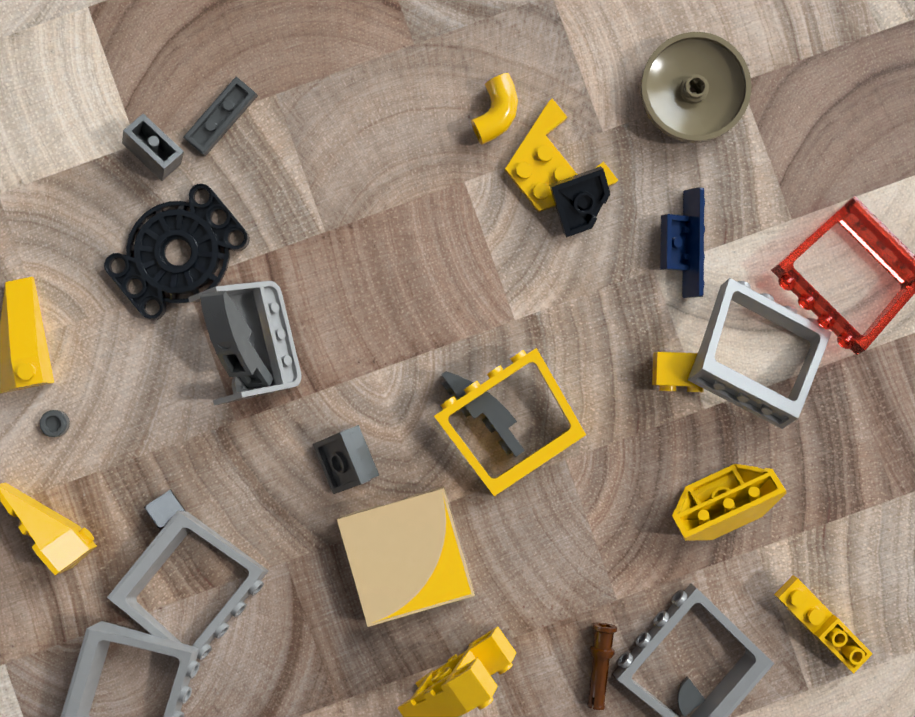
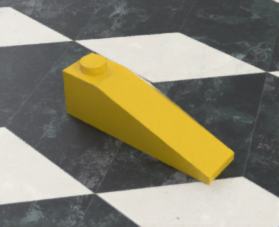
M34 277L5 282L0 319V394L54 383Z
M7 483L0 484L1 503L10 515L20 519V526L18 528L22 534L32 537L35 541L32 549L55 576L73 568L97 547L93 542L94 536L86 528H81L76 523Z

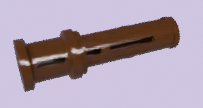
M593 623L592 628L595 630L593 646L590 647L593 663L587 707L592 708L593 706L594 710H604L609 661L615 654L612 646L617 626L608 623Z

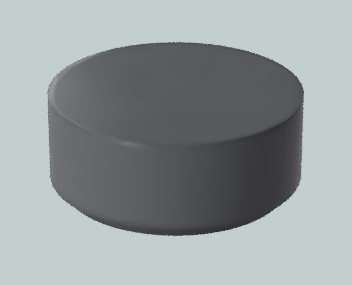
M60 410L47 411L40 419V429L48 437H60L70 427L69 417Z

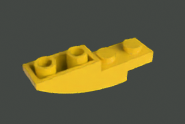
M794 575L774 594L787 610L853 674L872 655V652L839 618L833 615Z

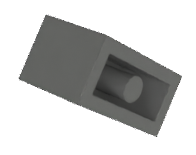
M144 113L123 130L122 144L161 181L181 165L184 151Z

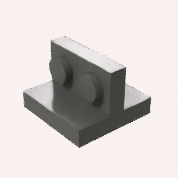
M359 425L313 444L333 494L356 487L379 476Z

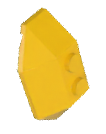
M733 464L685 486L677 507L672 514V518L685 541L714 540L763 517L787 493L773 469Z

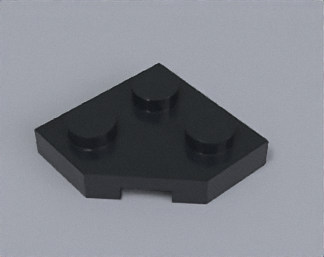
M600 166L549 184L566 238L592 229L602 205L606 204L610 196L604 169Z

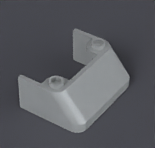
M262 281L216 286L188 297L189 303L201 301L200 296L202 293L226 291L252 331L248 339L274 378L269 387L247 388L239 376L233 377V395L213 400L214 406L278 392L299 385L302 377L282 291L275 282Z

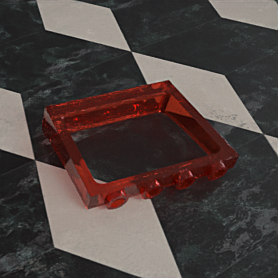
M856 196L834 211L771 269L779 278V285L784 290H791L798 297V304L805 310H811L818 317V324L824 329H830L837 336V343L842 348L850 349L855 355L864 352L915 294V255ZM836 223H839L901 286L900 291L863 335L793 266L795 260Z

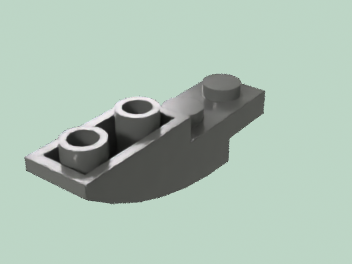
M227 292L202 293L200 300L209 337L229 377L239 376L247 388L269 387L274 378L248 339L252 331Z
M447 371L441 374L444 380L440 383L449 395L455 392L459 399L466 395L464 389L473 383ZM485 392L460 409L466 418L472 415L475 419L484 413L486 417L482 421L491 433L496 430L502 439L498 443L507 455L512 452L517 457L525 451L509 430V427L517 422L516 419L490 393Z

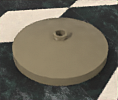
M705 32L682 33L662 43L649 58L641 77V100L651 122L667 136L688 143L707 142L727 133L742 118L751 97V76L740 52L725 39ZM694 88L697 93H692L689 89Z

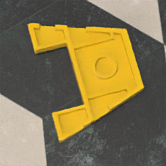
M553 98L549 100L505 168V172L538 212L555 207L549 184L578 175L547 137L550 132L568 118ZM604 161L597 166H601L604 169L608 187L619 181Z

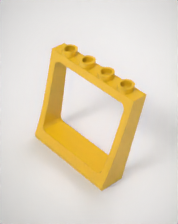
M537 348L528 354L522 350L510 358L513 364L504 370L501 365L487 374L489 380L481 385L478 381L472 383L464 389L466 395L458 400L454 396L440 405L443 410L434 415L435 419L493 496H496L586 436ZM533 363L536 365L565 416L569 428L498 477L492 478L449 423V417L527 364Z

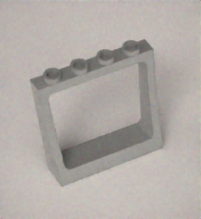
M729 278L720 286L688 381L783 429L799 418L832 332L821 327L817 319H806L798 315L794 307L782 306L774 302V298L770 294H759L751 289L749 283ZM731 300L809 341V352L788 398L716 361L715 352Z
M177 511L107 598L151 635L181 643L137 602V596L192 530L249 571L246 580L192 645L200 648L197 659L202 660L212 650L209 644L215 637L219 639L229 629L227 622L232 616L237 617L244 611L247 606L244 601L250 594L254 596L261 590L264 585L261 580L268 573V570L189 512Z
M690 584L685 591L679 590L674 594L671 600L673 604L666 612L661 611L655 616L653 621L655 625L649 632H642L637 637V646L632 652H625L618 660L619 667L612 674L619 682L663 717H680L634 681L632 676L695 603H700L745 647L746 652L705 699L706 701L690 717H729L775 663L748 639L693 584Z
M104 621L98 622L86 629L61 717H89L110 642L129 645L179 659V667L163 717H184L181 708L183 703L188 701L192 693V688L188 685L190 679L195 677L200 667V663L196 661L200 648Z

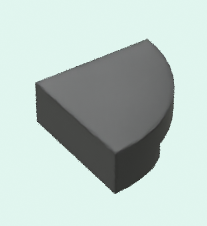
M688 676L684 678L679 686L677 702L680 712L685 717L706 700Z

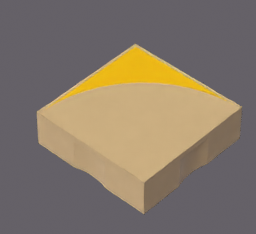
M444 486L407 496L403 500L387 505H377L342 515L337 519L367 627L475 596Z

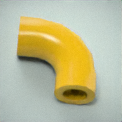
M509 73L498 75L484 84L491 99V106L488 112L471 120L473 131L481 145L496 139L506 132L516 117L518 99Z

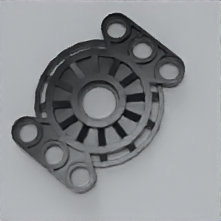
M196 184L190 189L189 202L169 201L156 205L145 212L136 221L129 234L126 255L120 253L109 255L105 260L104 267L107 274L142 316L151 320H158L166 312V302L173 304L189 303L188 298L177 299L178 294L190 292L193 295L200 293L199 289L210 280L214 282L206 290L218 286L228 268L230 249L242 251L249 245L250 237L246 229L209 186ZM199 190H207L209 192V200L204 204H198L195 200L196 193ZM171 206H179L178 209L175 210H162ZM218 210L225 211L227 215L226 221L221 225H216L212 221L213 214ZM156 213L155 216L151 217L145 224H143L149 216ZM140 229L138 235L136 236L135 245H133L135 235ZM234 231H241L244 235L243 242L238 246L232 245L229 241V237ZM181 239L189 244L191 256L185 264L176 266L171 264L166 258V249L170 242ZM220 246L224 247L225 254L220 253ZM117 258H122L125 262V269L121 273L113 272L111 267L112 262ZM220 259H223V266L217 277L214 274L219 266ZM134 279H139L142 282L143 287L138 294H132L129 291V283ZM165 292L169 293L170 298L165 297ZM150 300H156L160 305V309L155 315H149L146 311V304Z

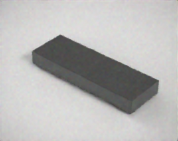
M236 76L183 138L206 156L258 97L257 93Z

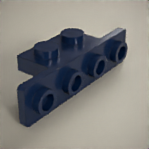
M702 187L684 190L683 215H661L660 270L682 271L683 298H697L704 295L705 198L704 188Z

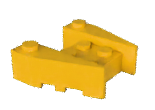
M497 626L468 645L469 647L465 652L460 655H453L448 659L447 663L416 681L415 684L418 689L411 699L398 706L402 716L459 717L476 707L481 710L488 706L494 700L492 696L498 687L491 675L496 672L500 675L513 666L511 662L516 655V651L500 628Z

